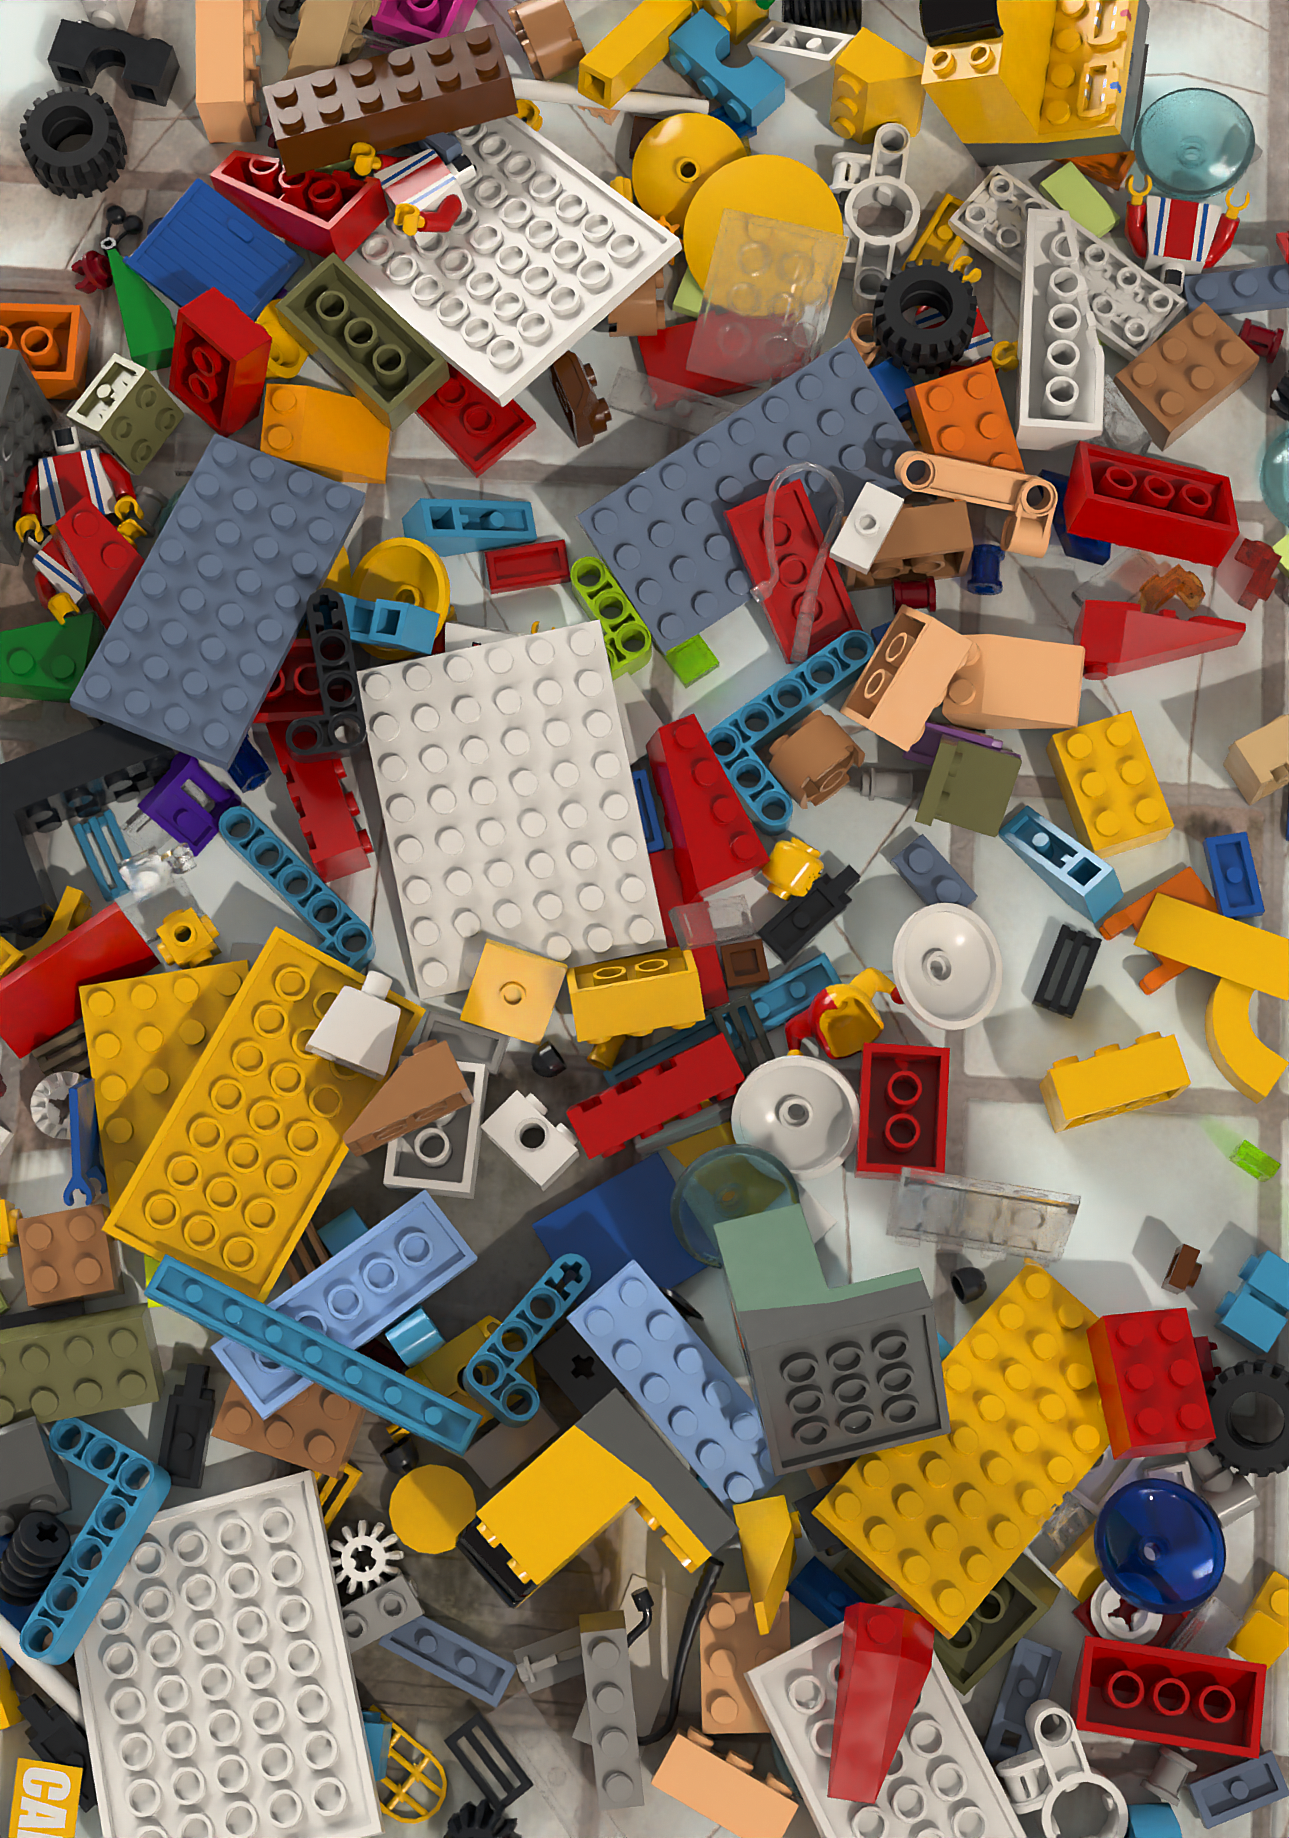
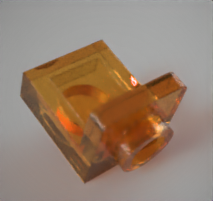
M1178 564L1163 577L1155 574L1149 578L1139 589L1142 594L1137 604H1141L1140 612L1153 614L1177 595L1191 611H1194L1200 606L1206 594L1200 579L1193 572H1186Z

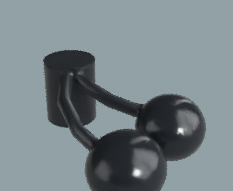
M112 205L106 210V218L109 223L106 228V238L101 241L100 245L108 259L107 250L115 248L121 255L118 248L121 239L127 234H139L144 226L139 216L129 215L126 217L125 210L118 205ZM123 223L125 231L116 240L109 237L112 224L120 225Z

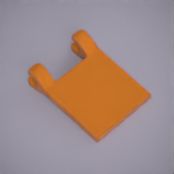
M1189 866L1136 902L1106 919L1103 925L1100 926L1099 932L1107 941L1112 940L1131 925L1139 933L1157 892L1218 914L1216 901L1191 866ZM1152 952L1161 966L1146 974L1139 981L1138 985L1144 994L1151 995L1191 966Z

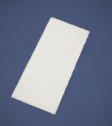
M632 1575L620 1610H624L627 1635L643 1619V1612H638L631 1593L640 1588L647 1587L654 1602V1605L651 1607L652 1621L650 1626L628 1648L637 1736L644 1737L651 1732L675 1667L685 1617L690 1601L693 1598ZM586 1698L572 1738L592 1745ZM638 1746L640 1759L645 1746Z

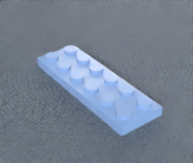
M423 1190L267 1306L357 1351L474 1264L478 1257L428 1192ZM225 1337L210 1347L215 1357L263 1421L313 1384V1382Z
M635 1260L629 1262L566 1317L733 1517L732 1505L759 1500L787 1475L774 1476L754 1402Z

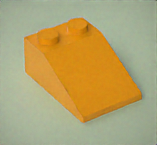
M266 385L260 443L261 452L337 482L386 484L391 430L357 398L307 385Z

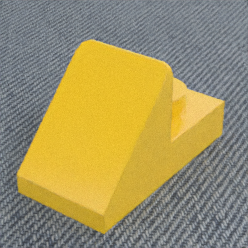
M1271 1570L1225 1645V1647L1248 1662L1266 1664L1267 1670L1289 1647V1580L1274 1570Z

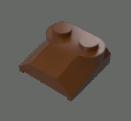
M568 350L548 367L550 382L578 448L593 443L595 435L607 431L606 422L611 421L612 416L605 398L597 399L593 387L597 386V380L590 363L583 365L580 358Z

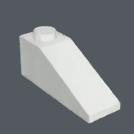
M772 20L747 46L753 59L756 56L760 57L785 79V88L792 89L832 68L855 36Z

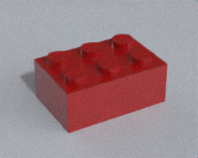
M212 287L178 309L168 389L215 432L228 438L259 416L272 337L262 325L255 323L241 311L232 299L227 298L218 289Z
M863 1043L860 1051L858 1090L860 1114L858 1140L855 1150L854 1178L941 1183L945 1177L950 1048Z
M1186 1308L1103 1315L1086 1330L1114 1460L1195 1452L1216 1439Z

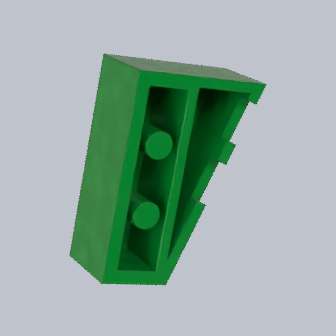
M95 613L64 618L66 623L63 625L54 620L1 631L0 696L70 703L72 694L103 639L104 627Z

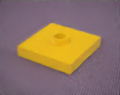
M486 939L460 1015V1020L540 1046L566 974L567 965Z

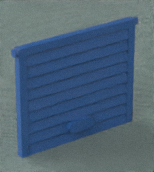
M197 178L130 257L125 256L122 262L180 308L212 287H215L224 296L232 299L241 311L256 322L264 307L278 296L304 265L305 259L204 181Z
M658 1152L532 1224L553 1264L562 1255L569 1253L578 1254L589 1263L591 1278L581 1295L575 1300L578 1307L632 1260L638 1263L658 1288L662 1286L669 1290L720 1260L719 1251H715ZM570 1270L563 1275L562 1279L565 1285L572 1280L574 1281L576 1273Z

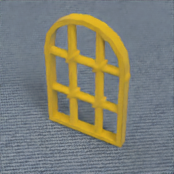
M373 1704L369 1710L381 1712V1718L384 1721L393 1722L392 1728L396 1730L390 1739L388 1758L391 1756L411 1773L402 1786L400 1783L396 1785L387 1776L380 1780L395 1793L387 1805H384L379 1800L381 1812L401 1823L416 1824L428 1820L441 1808L447 1796L448 1780L444 1767L430 1749L422 1746ZM401 1735L425 1755L418 1765L416 1763L412 1765L392 1748ZM430 1760L440 1772L443 1782L442 1789L422 1773ZM415 1780L417 1783L421 1781L440 1797L436 1807L430 1812L406 1793ZM399 1800L401 1803L405 1801L421 1816L417 1818L402 1817L393 1812L392 1809Z

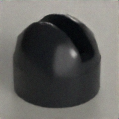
M549 1040L539 1046L532 1054L531 1065L533 1071L542 1077H554L567 1069L564 1059Z
M971 1266L963 1267L952 1271L950 1274L953 1290L962 1304L977 1300L983 1296L987 1289V1284L984 1281L985 1275L978 1268Z
M410 1437L402 1438L398 1443L391 1444L380 1454L386 1467L397 1475L406 1474L402 1466L407 1463L415 1469L419 1462L418 1450Z

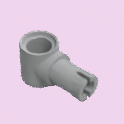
M1208 1443L1198 1451L1185 1452L1184 1454L1204 1483L1200 1486L1204 1491L1200 1494L1202 1503L1215 1523L1221 1529H1224L1259 1507L1260 1502L1247 1479L1243 1475L1238 1474L1239 1471L1233 1473L1231 1469H1225L1217 1455L1212 1456L1207 1449L1209 1447Z

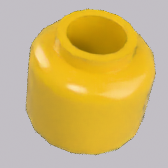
M792 836L790 841H778L769 855L770 861L762 869L763 876L770 881L767 890L786 901H789L792 895L805 896L823 872L824 864L819 859L821 852Z

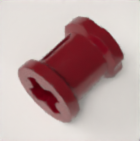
M1245 318L1238 336L1257 356L1266 358V363L1273 364L1282 341L1284 329L1277 328L1273 331L1254 325L1251 319Z
M926 576L925 580L901 582L899 578H892L891 598L893 614H897L902 604L913 609H927L929 613L935 612L936 587L934 577Z

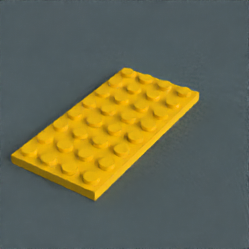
M275 926L101 1231L160 1263L165 1254L264 1304L349 1150L342 1136L387 1082L426 1009L389 989L385 1001L399 1007L401 1012L388 1070L381 1081L304 1050L312 1034L344 985L361 991L366 976Z
M1033 1259L1024 1266L941 1362L951 1433L860 1455L811 1512L948 1640L959 1631L1110 1445L1086 1330L1100 1318Z

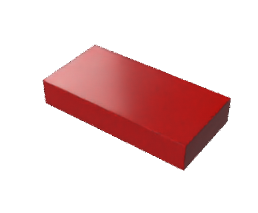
M565 539L484 552L491 595L571 582Z

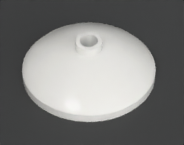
M937 903L916 911L900 929L893 950V974L898 992L907 1008L925 1024L941 1030L968 1028L985 1018L995 1005L1001 990L1003 963L996 938L984 920L964 906L954 903ZM930 965L933 967V975L931 973Z
M783 1056L767 1061L757 1067L740 1085L732 1106V1131L737 1146L744 1157L761 1172L786 1181L813 1180L839 1167L854 1149L858 1140L860 1105L858 1098L849 1081L828 1063L808 1056ZM793 1104H799L804 1108V1112L800 1115H793L790 1113L789 1107Z

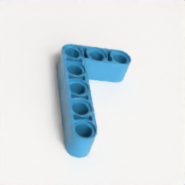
M861 630L845 632L707 733L706 737L711 747L719 742H727L733 746L734 751L731 754L720 756L715 753L747 816L763 834L778 836L784 833L789 828L792 820L793 804L789 795L756 753L858 680L874 653V642L866 632ZM849 648H858L863 651L865 656L860 660H852L845 655L844 651ZM817 671H824L831 675L832 680L829 683L820 684L815 682L811 676ZM784 695H793L799 699L800 703L793 708H787L782 706L778 700ZM752 718H759L767 724V727L760 732H754L749 730L745 724ZM750 773L755 775L760 781L755 787L745 788L738 783L737 779L743 774ZM770 805L780 807L785 815L781 819L770 820L763 815L762 811Z
M240 806L231 807L226 810L220 817L219 829L228 847L323 941L317 948L318 950L360 973L372 961L376 953L375 940L369 927L250 810ZM246 823L250 825V830L243 837H233L230 835L231 830L237 824ZM269 851L279 853V858L274 864L269 866L259 864V859L264 853ZM302 879L308 882L307 888L300 894L295 895L287 892L288 886L294 880ZM329 907L337 910L336 917L329 923H320L316 920L317 914L324 908ZM354 936H361L367 940L366 945L360 951L350 952L345 949L346 942Z
M76 1417L56 1421L49 1432L50 1447L56 1454L106 1482L109 1486L20 1634L19 1644L22 1651L28 1657L50 1665H61L73 1655L171 1488V1478L163 1467ZM81 1433L79 1443L71 1449L73 1438ZM115 1452L114 1462L110 1467L104 1469L106 1458ZM147 1472H150L148 1483L139 1490L140 1478ZM125 1511L126 1518L121 1527L115 1529L117 1517ZM101 1551L102 1558L96 1568L91 1569L93 1557ZM77 1591V1601L68 1610L67 1601L72 1593ZM50 1632H52V1643L48 1647V1649L44 1651L43 1641L45 1637Z

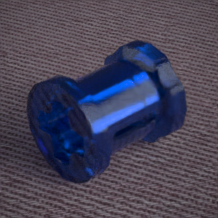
M991 544L974 546L970 558L972 560L971 579L967 581L968 592L976 595H996L1003 591L1002 581H1000V563L1005 558V551H1002L1000 546Z

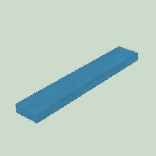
M824 952L748 994L752 998L765 1033H768L807 1010L814 997L822 989L830 985L843 983ZM741 1006L737 1010L749 1040L752 1042L757 1039L745 1006ZM729 1012L722 1014L734 1047L737 1050L742 1047L730 1014ZM712 1015L706 1016L705 1020L697 1021L694 1026L682 1029L614 1066L611 1071L603 1072L609 1086L611 1087L718 1034L719 1032Z

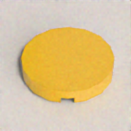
M429 1464L413 1469L399 1480L391 1494L389 1516L392 1528L403 1544L417 1552L439 1554L453 1550L467 1538L475 1525L478 1505L474 1490L463 1475L447 1466Z

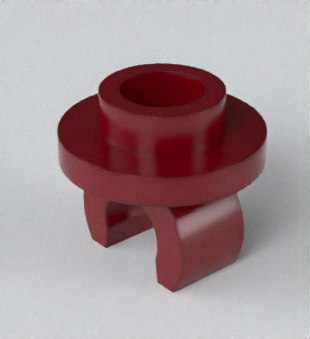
M90 250L83 254L82 260L76 261L71 266L72 271L85 275L83 281L75 285L76 289L81 292L91 294L97 289L105 290L113 283L109 259L97 251Z

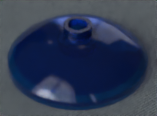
M1158 1478L1133 1481L1121 1487L1110 1496L1097 1517L1094 1529V1548L1097 1562L1110 1586L1131 1605L1154 1614H1179L1199 1606L1218 1587L1226 1564L1225 1539L1220 1524L1212 1510L1190 1489L1176 1482ZM1144 1547L1153 1550L1155 1560H1150L1145 1556Z

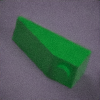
M115 248L107 250L132 361L147 368L149 372L171 367L176 324L170 310L141 277L122 262L123 257Z

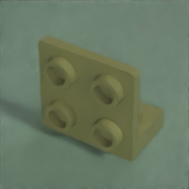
M114 353L66 416L74 425L101 438L126 468L138 476L183 419L184 413L147 368Z
M942 734L918 807L915 822L931 826L934 818L987 836L996 837L1022 764L1021 758Z

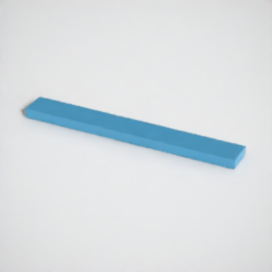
M165 1254L144 1292L145 1297L460 1458H463L483 1418L482 1415L167 1254Z

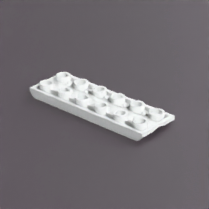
M997 165L948 220V224L956 235L1022 282L1028 208L1059 209ZM1071 218L1080 255L1079 264L1082 276L1085 275L1088 287L1087 297L1097 324V337L1129 361H1133L1156 342L1160 335L1186 307L1188 302Z

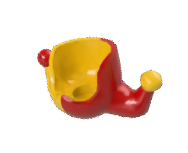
M869 967L848 984H834L822 989L814 997L807 1010L794 1016L785 1025V1035L789 1049L787 1056H804L800 1048L801 1042L805 1037L815 1038L821 1049L832 1060H841L859 1053L864 1042L873 1043L884 1030V1023L872 1002L875 993H888L896 1004H905L898 992L897 986L881 971Z

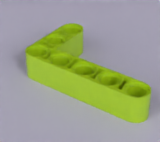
M595 557L578 559L573 564L570 573L572 592L590 621L600 619L612 679L614 681L626 672L632 675L646 666L652 657L650 631L604 563ZM587 575H593L599 579V582L591 587H586L579 583ZM609 607H615L622 612L615 619L604 618L601 613ZM638 640L644 644V647L637 652H629L623 648V645L627 641Z

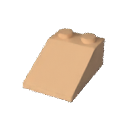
M995 634L963 635L973 643L968 650L969 656L965 665L954 673L947 685V693L942 707V714L955 727L967 730L1077 728L1085 659V648L1083 646Z

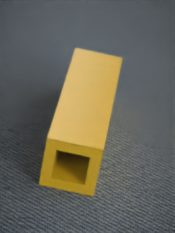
M644 0L579 61L578 93L610 110L670 52L669 37L691 18L693 2L690 0Z

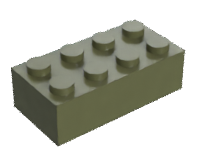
M334 252L275 305L281 326L392 432L450 379L447 361Z
M148 1302L0 1330V1428L36 1416L39 1423L42 1424L157 1402L161 1399L165 1380Z

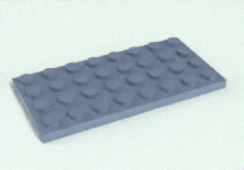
M849 337L583 510L575 518L605 566L649 629L651 638L663 656H666L757 595L722 512L795 479H800L827 545L830 547L835 543L840 533L842 517L850 514L866 482L901 498L913 492L897 480L894 470L897 459L903 453L917 451ZM916 460L908 466L906 476L910 482L918 481L924 476V462Z
M214 434L70 698L71 708L229 770L307 617L308 598L315 590L322 588L365 503L366 493L221 435Z

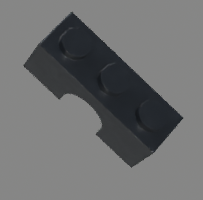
M61 19L47 58L56 80L93 89L96 78L102 70L111 66L123 67L124 71L121 79L128 97L163 107L167 105L180 68L173 46L161 39L151 38L147 40L132 36L130 33L120 29L110 31L95 27L93 24L83 20L73 22Z

